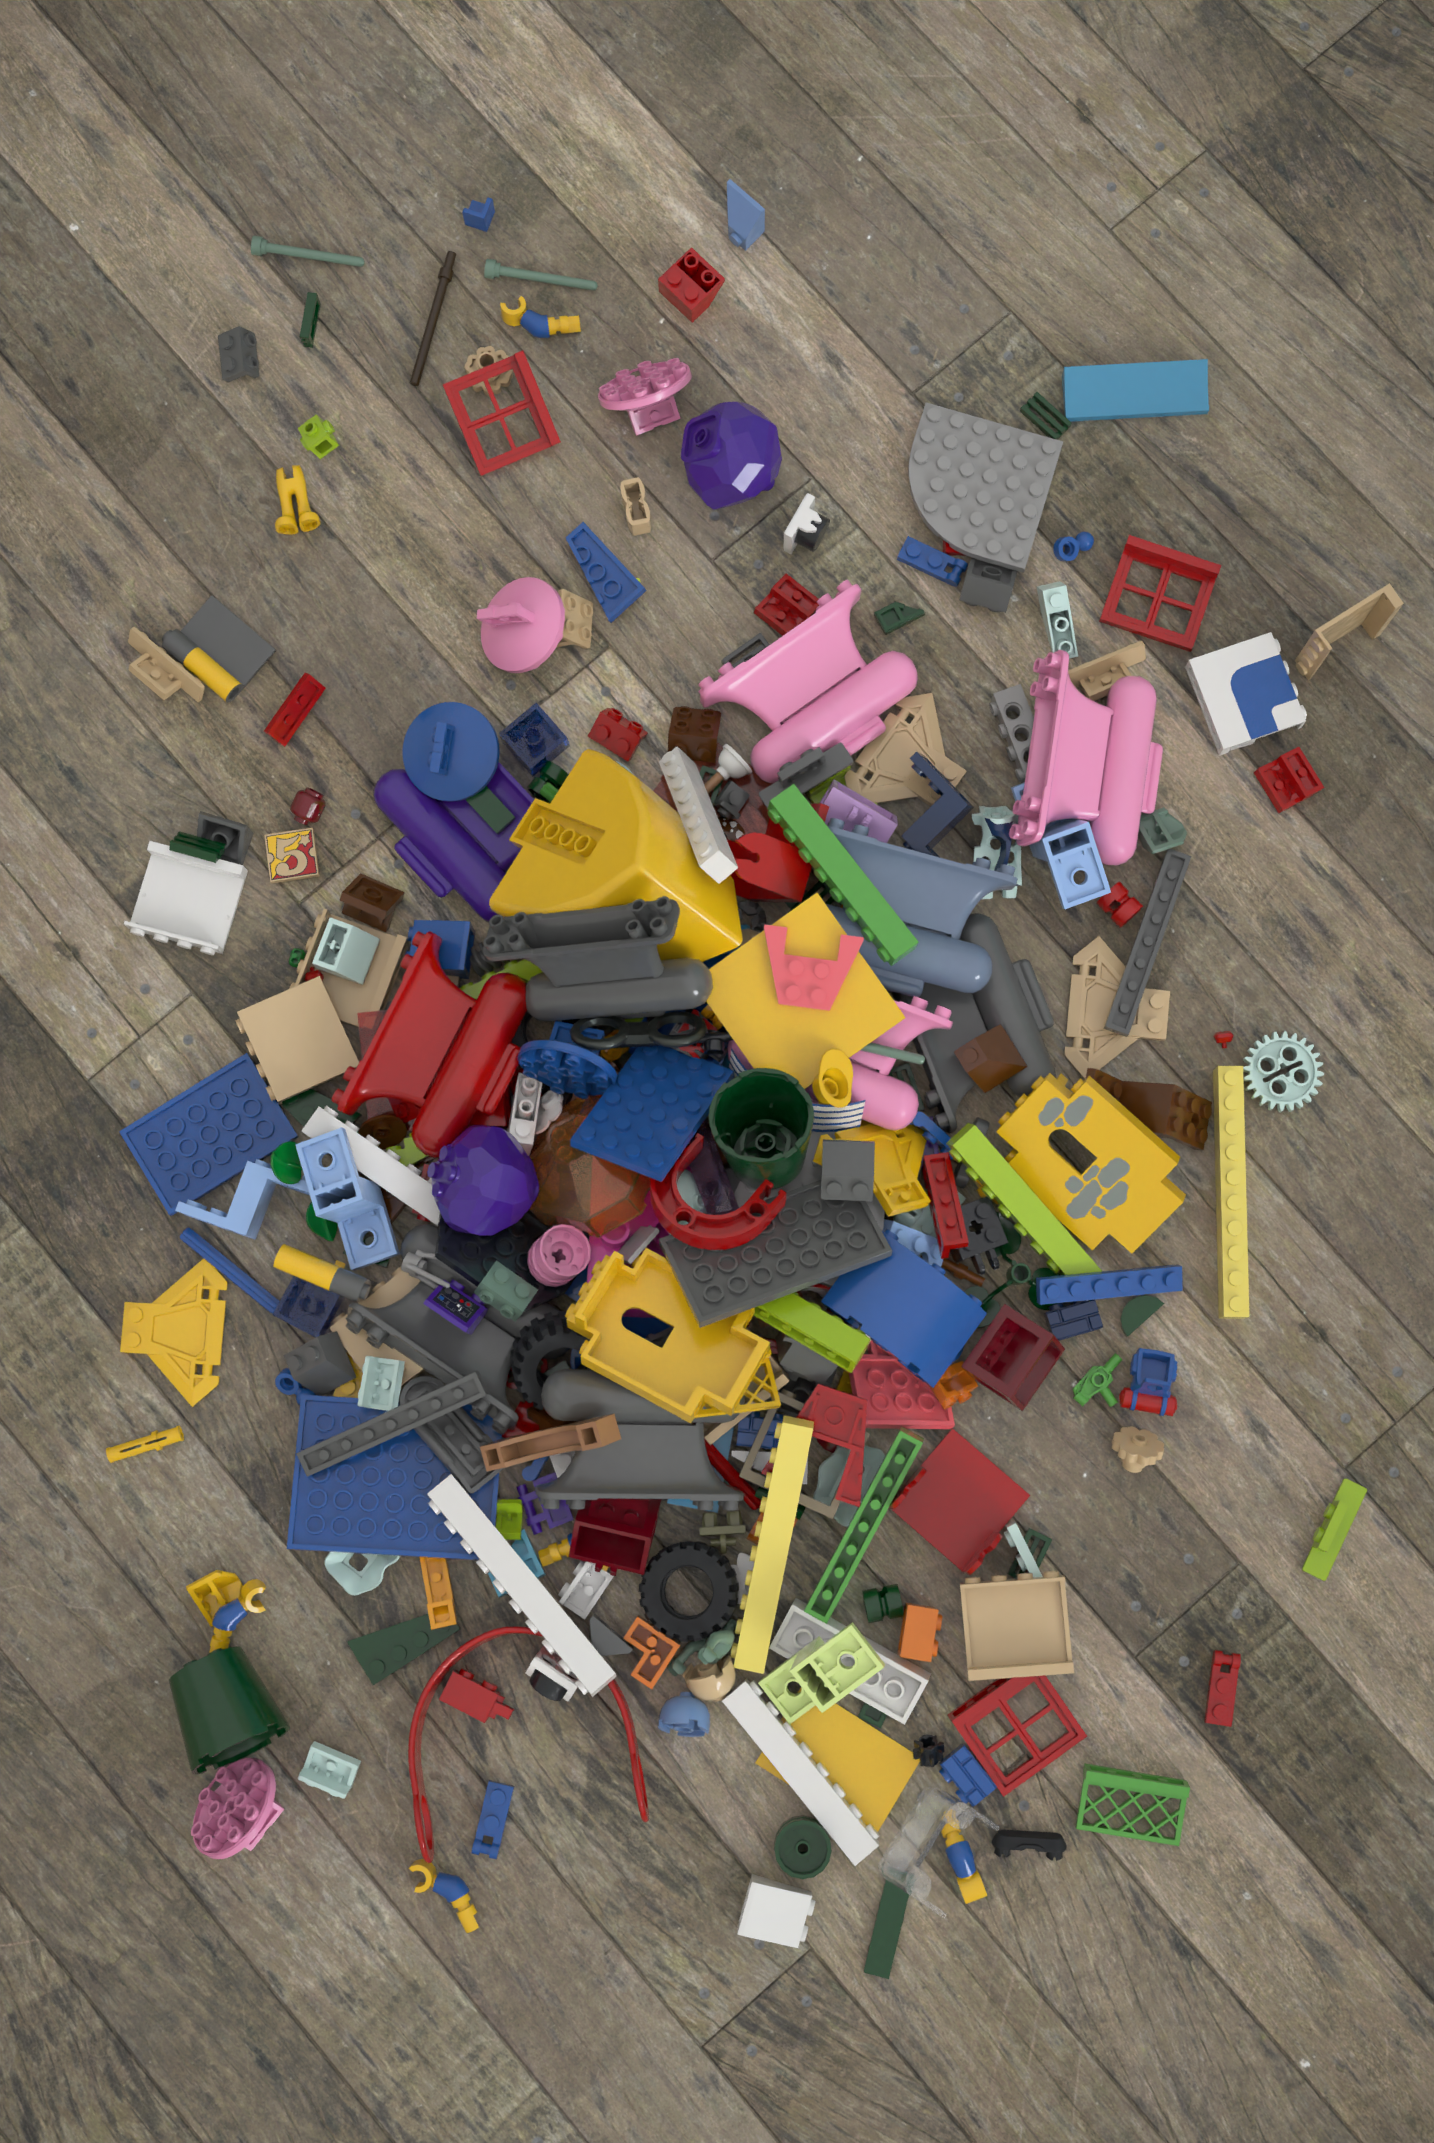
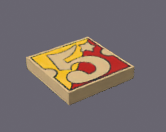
M313 827L264 835L269 876L272 884L320 876Z

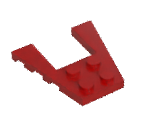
M818 1383L796 1418L814 1421L812 1437L851 1450L835 1499L860 1507L867 1399ZM768 1461L761 1474L767 1475V1472L772 1473L774 1463H769Z

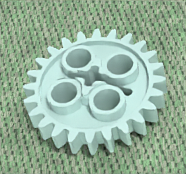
M1284 1031L1280 1038L1277 1032H1273L1271 1040L1267 1035H1264L1262 1037L1263 1044L1258 1040L1255 1041L1254 1046L1256 1049L1249 1048L1247 1050L1252 1057L1243 1058V1061L1249 1064L1243 1067V1072L1248 1073L1243 1080L1250 1082V1085L1245 1089L1246 1091L1254 1090L1251 1099L1259 1096L1261 1098L1260 1106L1268 1102V1110H1272L1277 1105L1278 1112H1282L1285 1106L1291 1112L1294 1110V1104L1300 1109L1303 1107L1302 1100L1306 1103L1311 1102L1309 1094L1313 1096L1318 1094L1314 1087H1320L1323 1084L1317 1078L1324 1075L1323 1072L1317 1071V1068L1321 1067L1323 1062L1315 1061L1320 1053L1312 1054L1310 1052L1314 1045L1306 1047L1304 1045L1306 1038L1304 1037L1302 1040L1297 1041L1296 1033L1288 1038L1287 1031ZM1283 1050L1292 1052V1061L1284 1059L1282 1055ZM1262 1060L1268 1061L1271 1064L1270 1072L1262 1070L1260 1066ZM1298 1061L1302 1062L1301 1066L1290 1070L1285 1075L1281 1074L1268 1082H1263V1078L1275 1074L1278 1070L1285 1069ZM1295 1072H1300L1304 1075V1083L1296 1082L1294 1079ZM1276 1082L1282 1086V1094H1276L1272 1090V1083Z

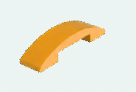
M419 1557L428 1602L427 1609L431 1630L457 1625L447 1559Z

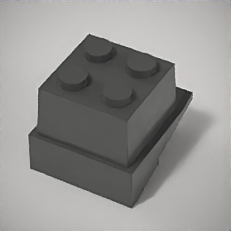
M823 1310V1311H825L826 1313L830 1314L831 1316H832V1315L837 1316L836 1314H834V1313L831 1312V1311ZM844 1321L845 1324H847L848 1326L852 1327L849 1323H847L846 1321ZM781 1331L775 1337L779 1364L787 1371H795L803 1375L810 1382L816 1381L824 1385L838 1367L835 1363Z

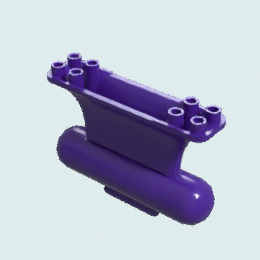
M498 762L496 772L487 784V787L516 819L497 835L466 800L448 802L429 797L412 783L404 769H392L381 775L375 784L373 792L374 801L377 807L404 835L395 844L394 849L396 853L436 896L443 898L454 889L479 917L486 922H489L493 916L498 915L490 908L489 901L505 876L506 871L510 868L521 850L509 839L534 801L531 795Z

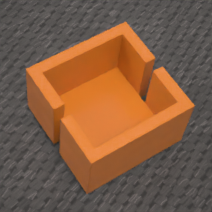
M905 1602L897 1652L900 1657L931 1662L932 1656H937L939 1642L935 1640L936 1630H941L942 1615L938 1614L939 1610L937 1608Z

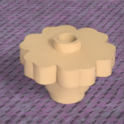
M492 346L480 347L477 350V355L468 356L465 371L469 374L509 356L503 350L495 352ZM513 370L488 379L494 394H499L502 389L501 387H508L513 378ZM484 382L471 386L475 392L483 390L484 394L489 396Z
M1132 1426L1128 1428L1122 1427L1120 1432L1114 1433L1112 1449L1118 1452V1457L1121 1458L1124 1469L1129 1472L1139 1473L1145 1466L1155 1465L1156 1460L1162 1459L1164 1443L1158 1441V1436L1149 1430H1138Z

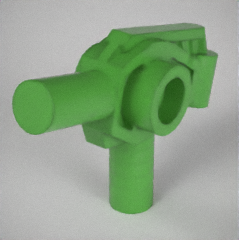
M1115 1353L1104 1366H1092L1073 1388V1399L1083 1407L1093 1395L1100 1392L1109 1407L1118 1403L1108 1386L1113 1381L1111 1372L1119 1365L1122 1358Z

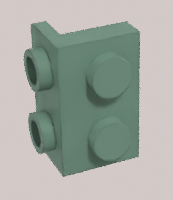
M496 1260L474 1293L481 1301L499 1310L502 1316L516 1322L538 1289Z

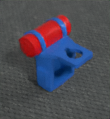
M1139 1348L1131 1359L1130 1374L1133 1376L1130 1388L1124 1387L1119 1394L1120 1407L1131 1411L1137 1410L1154 1413L1159 1416H1173L1177 1410L1176 1396L1171 1395V1384L1175 1382L1177 1377L1175 1354Z

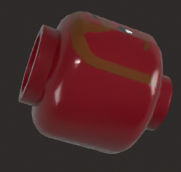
M308 787L305 790H299L290 806V811L295 815L294 820L304 825H308V822H318L326 807V802L323 799L324 795Z

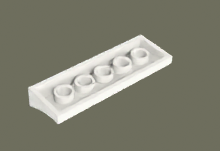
M795 1598L769 1649L789 1659L818 1636L826 1642L847 1626L831 1617L827 1624L804 1612L806 1603ZM864 1636L884 1662L885 1667L849 1694L905 1725L925 1689L931 1673ZM843 1654L840 1657L842 1664L845 1666L855 1664V1659L850 1654Z

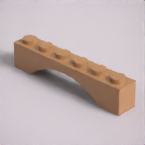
M615 1414L498 1439L480 1446L486 1471H492L555 1454L600 1448L620 1440L621 1435Z

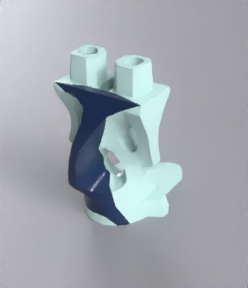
M979 806V813L972 814V820L975 825L982 827V839L980 846H974L973 862L976 861V858L986 856L991 861L990 870L996 871L1000 868L1001 864L1015 867L1014 877L1018 878L1017 884L1012 890H1002V897L1016 898L1017 886H1022L1021 846L1017 845L1016 842L1011 845L1009 831L1013 824L1018 823L1019 815L1013 814V811L1009 810L1006 806ZM992 839L1000 841L1001 847L994 850L991 847L990 841ZM1010 852L1014 853L1012 863H1008ZM990 892L982 899L993 898V892Z

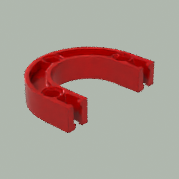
M697 1133L695 1140L683 1150L679 1159L676 1160L662 1182L650 1178V1200L653 1211L658 1221L668 1233L690 1246L706 1250H725L741 1246L756 1238L766 1229L785 1206L787 1193L780 1189L778 1196L770 1204H767L764 1198H768L771 1195V1189L774 1187V1184L765 1179L747 1202L733 1212L722 1215H710L693 1209L680 1196L677 1182L684 1170L703 1150L704 1137ZM752 1213H760L761 1216L755 1217V1216H753V1215H751V1214H752ZM679 1221H687L688 1224H686V1225H681V1224H679L678 1222H679Z

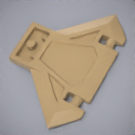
M928 693L904 697L896 703V706L901 709L897 716L890 712L883 721L886 726L885 732L868 743L855 760V763L860 766L857 772L849 770L845 774L846 787L877 804L917 797L929 806H932L941 795H938L928 785L931 782L928 777H921L911 767L914 763L910 757L915 752L923 754L955 788L967 771L945 756L933 694ZM908 716L913 718L910 724L905 721ZM867 773L873 775L869 781L864 778Z
M1100 936L1073 956L1072 965L1080 966L1079 974L1071 975L1066 1037L1073 1038V1046L1065 1047L1064 1056L1084 1080L1086 1079L1087 1068L1100 1070L1139 1038L1159 1041L1166 1040L1170 991L1145 988L1128 1037L1119 1035L1103 1028L1125 969L1124 964ZM1090 967L1095 968V976L1089 975ZM1083 1040H1089L1088 1048H1082Z

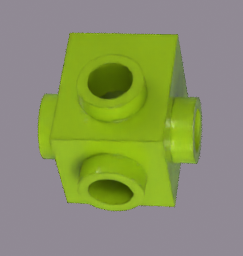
M317 414L298 427L302 436L300 439L302 445L306 450L312 451L319 459H322L339 446L333 435L335 429L327 419L323 421Z

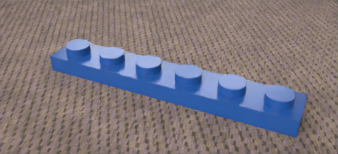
M1179 1264L1036 1278L1037 1303L1040 1305L1183 1291L1182 1266Z

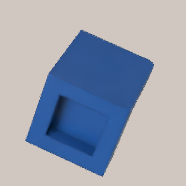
M488 197L485 204L472 200L469 209L464 208L462 212L465 225L487 232L495 213L493 199Z

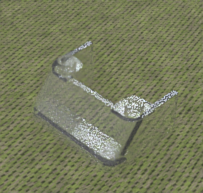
M927 1787L920 1794L878 1865L879 1873L885 1880L945 1919L947 1914L925 1899L931 1890V1880L925 1872L919 1869L920 1865L946 1823L956 1829H965L972 1823L973 1819H976L990 1830L998 1831L1000 1826L942 1789Z

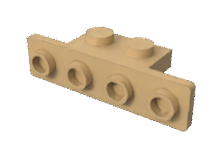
M132 627L129 632L128 643L142 656L129 664V671L163 700L182 688L197 702L201 701L205 688L202 682L185 670L181 663L172 659L163 648L158 647L144 632L139 631L136 627Z
M1143 641L1130 644L1127 647L1068 670L1072 684L1076 688L1080 687L1084 695L1092 701L1108 696L1111 686L1119 678L1132 676L1127 667L1146 659L1145 644Z

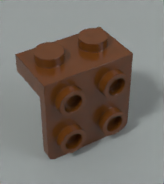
M687 706L673 708L668 733V752L678 747L693 761L716 763L721 712L713 709H695Z

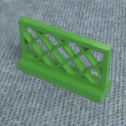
M1084 1763L1083 1783L1075 1827L1079 1830L1179 1846L1190 1786L1187 1780ZM1088 1785L1100 1786L1104 1794L1092 1801L1087 1794ZM1118 1789L1126 1790L1130 1798L1118 1806L1111 1794ZM1143 1794H1151L1156 1802L1144 1810L1136 1799ZM1108 1797L1115 1808L1103 1816L1096 1805ZM1169 1798L1180 1799L1179 1808L1171 1814L1162 1805ZM1086 1799H1087L1090 1804H1088V1805L1085 1807ZM1134 1801L1141 1813L1128 1820L1122 1809ZM1160 1806L1167 1817L1154 1825L1147 1814ZM1093 1808L1100 1819L1093 1824L1083 1823L1084 1814ZM1119 1812L1126 1823L1119 1828H1112L1107 1820ZM1145 1817L1152 1827L1144 1833L1137 1832L1133 1824ZM1171 1821L1175 1827L1174 1838L1163 1836L1158 1829Z

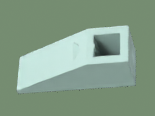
M1060 581L1037 586L1040 610L1051 651L1054 653L1058 650H1064L1069 654V658L1078 657L1067 586Z

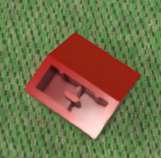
M691 247L658 278L659 292L693 323L710 306L725 282V278Z

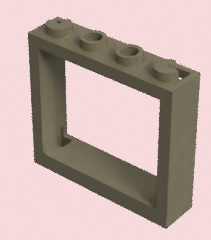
M785 1389L781 1393L778 1392L780 1402L800 1411L805 1403L795 1400L797 1395ZM777 1408L767 1410L738 1475L763 1488H766L764 1487L766 1477L750 1469ZM865 1431V1444H864V1447H865V1445H866V1443H867V1440H868V1438H869V1436H870V1433H868V1432H866V1431ZM839 1485L830 1506L800 1493L798 1503L833 1519L841 1502L835 1499Z

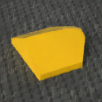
M215 1570L187 1585L186 1589L212 1627L215 1613L220 1607L237 1598L239 1601L242 1599L241 1590L243 1584L235 1573Z

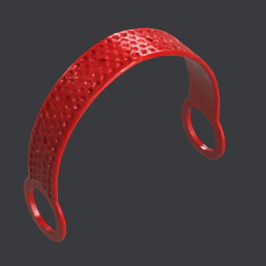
M510 1626L496 1628L476 1636L456 1649L442 1662L427 1682L419 1697L410 1727L408 1763L416 1833L421 1854L426 1863H431L434 1858V1837L422 1773L421 1740L430 1702L447 1673L465 1655L478 1646L497 1637L509 1634L542 1636L539 1631L534 1634L529 1627ZM613 1679L607 1685L617 1701L624 1721L638 1808L642 1821L646 1823L649 1821V1808L635 1727L626 1699L616 1680Z

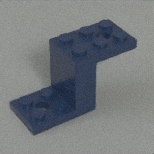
M915 752L910 757L914 763L911 767L921 777H928L931 780L928 785L938 795L940 794L941 797L901 837L905 840L903 845L907 849L940 857L932 848L974 806L923 754Z

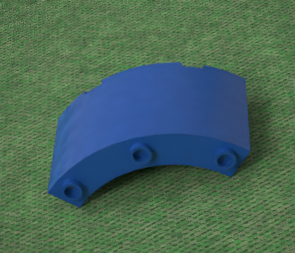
M886 1229L883 1234L892 1249V1256L840 1275L821 1302L831 1312L857 1329L859 1326H862L860 1330L871 1337L870 1339L886 1352L897 1357L898 1361L914 1376L934 1388L987 1313L980 1307L982 1302L971 1294L968 1296L944 1276L946 1271L935 1263L932 1265L928 1264L914 1252L897 1241L899 1237Z

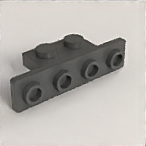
M840 742L825 752H822L820 747L815 750L809 749L800 756L799 760L794 763L788 762L784 764L777 773L778 781L759 792V797L766 808H768L771 799L791 785L795 784L803 795L852 765L853 759L844 745Z

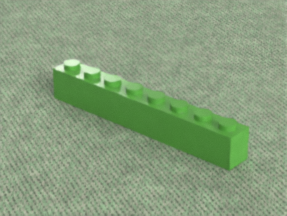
M795 784L771 799L767 808L771 820L776 824H780L784 829L783 834L790 843L794 842L799 848L798 852L801 858L806 863L810 862L813 866L818 880L828 885L833 899L843 904L848 918L852 922L856 921L861 927L863 937L868 942L872 941L876 946V952L880 959L893 966L915 950L919 943Z
M902 1426L900 1427L862 1498L860 1507L857 1508L812 1592L804 1612L827 1624L924 1441L923 1437Z

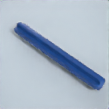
M186 1228L182 1232L180 1239L267 1311L274 1314L280 1308L281 1302L195 1231L191 1228Z

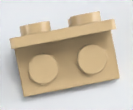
M565 589L558 590L565 609L563 638L557 647L575 644L584 649L590 648L593 603Z

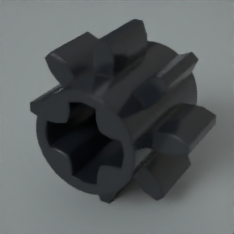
M923 1735L918 1741L914 1740L913 1759H920V1766L934 1767L939 1761H943V1753L945 1752L944 1742L938 1743L936 1735Z

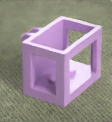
M834 779L820 803L829 806L825 820L826 825H828L830 818L844 821L843 830L852 832L855 825H862L869 828L868 837L876 838L884 843L888 842L898 825L896 815Z

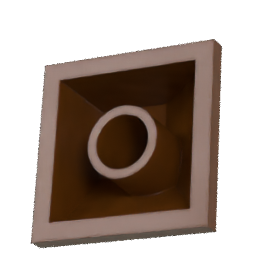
M1002 1024L979 1035L954 1051L967 1074L984 1093H987L1028 1067Z

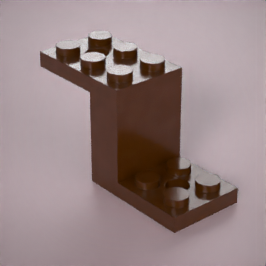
M1087 1068L1086 1078L1090 1075L1159 1138H1169L1194 1150H1204V1145L1208 1138V1122L1212 1115L1211 1101L1175 1084L1122 1081L1098 1069Z

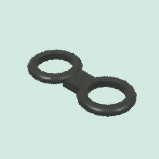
M675 1011L665 1013L662 1016H656L650 1022H626L617 1016L580 1019L573 1024L570 1036L575 1044L588 1050L611 1049L623 1044L625 1041L626 1044H649L653 1041L655 1044L664 1047L678 1048L700 1041L706 1034L707 1026L705 1021L698 1015ZM676 1022L690 1024L696 1028L691 1033L683 1036H667L658 1031L662 1026ZM597 1025H608L619 1030L614 1036L604 1039H591L581 1034L585 1029Z

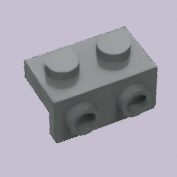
M238 326L218 335L222 380L231 382L245 375L253 378L259 377L255 334Z

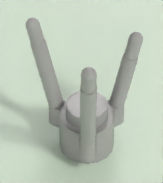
M417 1250L415 1254L411 1252L406 1254L401 1266L402 1271L409 1273L410 1276L419 1279L433 1289L438 1287L437 1284L446 1288L450 1287L448 1282L425 1271L427 1261L424 1258L437 1259L435 1253Z

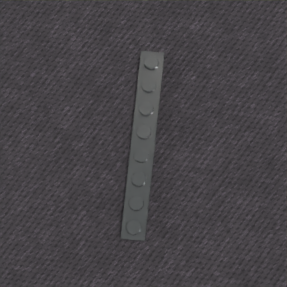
M1167 849L1103 1029L1128 1037L1192 856L1173 849Z
M477 1370L301 1450L296 1454L308 1477L488 1395L489 1392Z

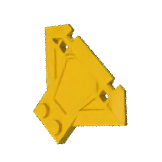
M869 1124L835 1132L836 1139L834 1140L875 1141L873 1193L888 1217L927 1207L931 1202L917 1180L927 1141L922 1136L924 1133L922 1129L909 1124L903 1129L889 1130L875 1124ZM828 1134L819 1137L813 1162L821 1166L823 1139L833 1140Z
M204 1258L152 1303H124L120 1352L147 1354L192 1407L219 1385L220 1376L212 1375L213 1365L221 1366L226 1301L219 1300V1290H227L228 1282L220 1272ZM204 1289L209 1290L208 1299H203ZM197 1364L203 1365L202 1375L196 1374Z

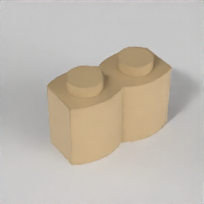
M637 477L623 480L620 489L629 531L633 536L650 533V510L646 503L645 488L641 479Z

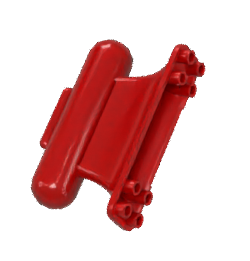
M418 931L412 940V945L418 948L414 956L406 954L401 961L400 967L406 969L402 978L403 981L369 1048L356 1069L352 1066L346 1069L343 1079L349 1083L345 1091L338 1088L333 1094L331 1101L338 1105V1111L347 1115H353L364 1102L374 1098H393L421 1107L412 1127L411 1135L413 1142L423 1154L439 1158L441 1148L451 1144L468 1128L476 1110L488 1116L495 1112L519 1065L518 1054L521 1047L511 1043L527 1012V983L518 975L508 972L498 973L487 980L476 1000L459 989L442 969L439 962L442 938L431 931H428L426 934Z

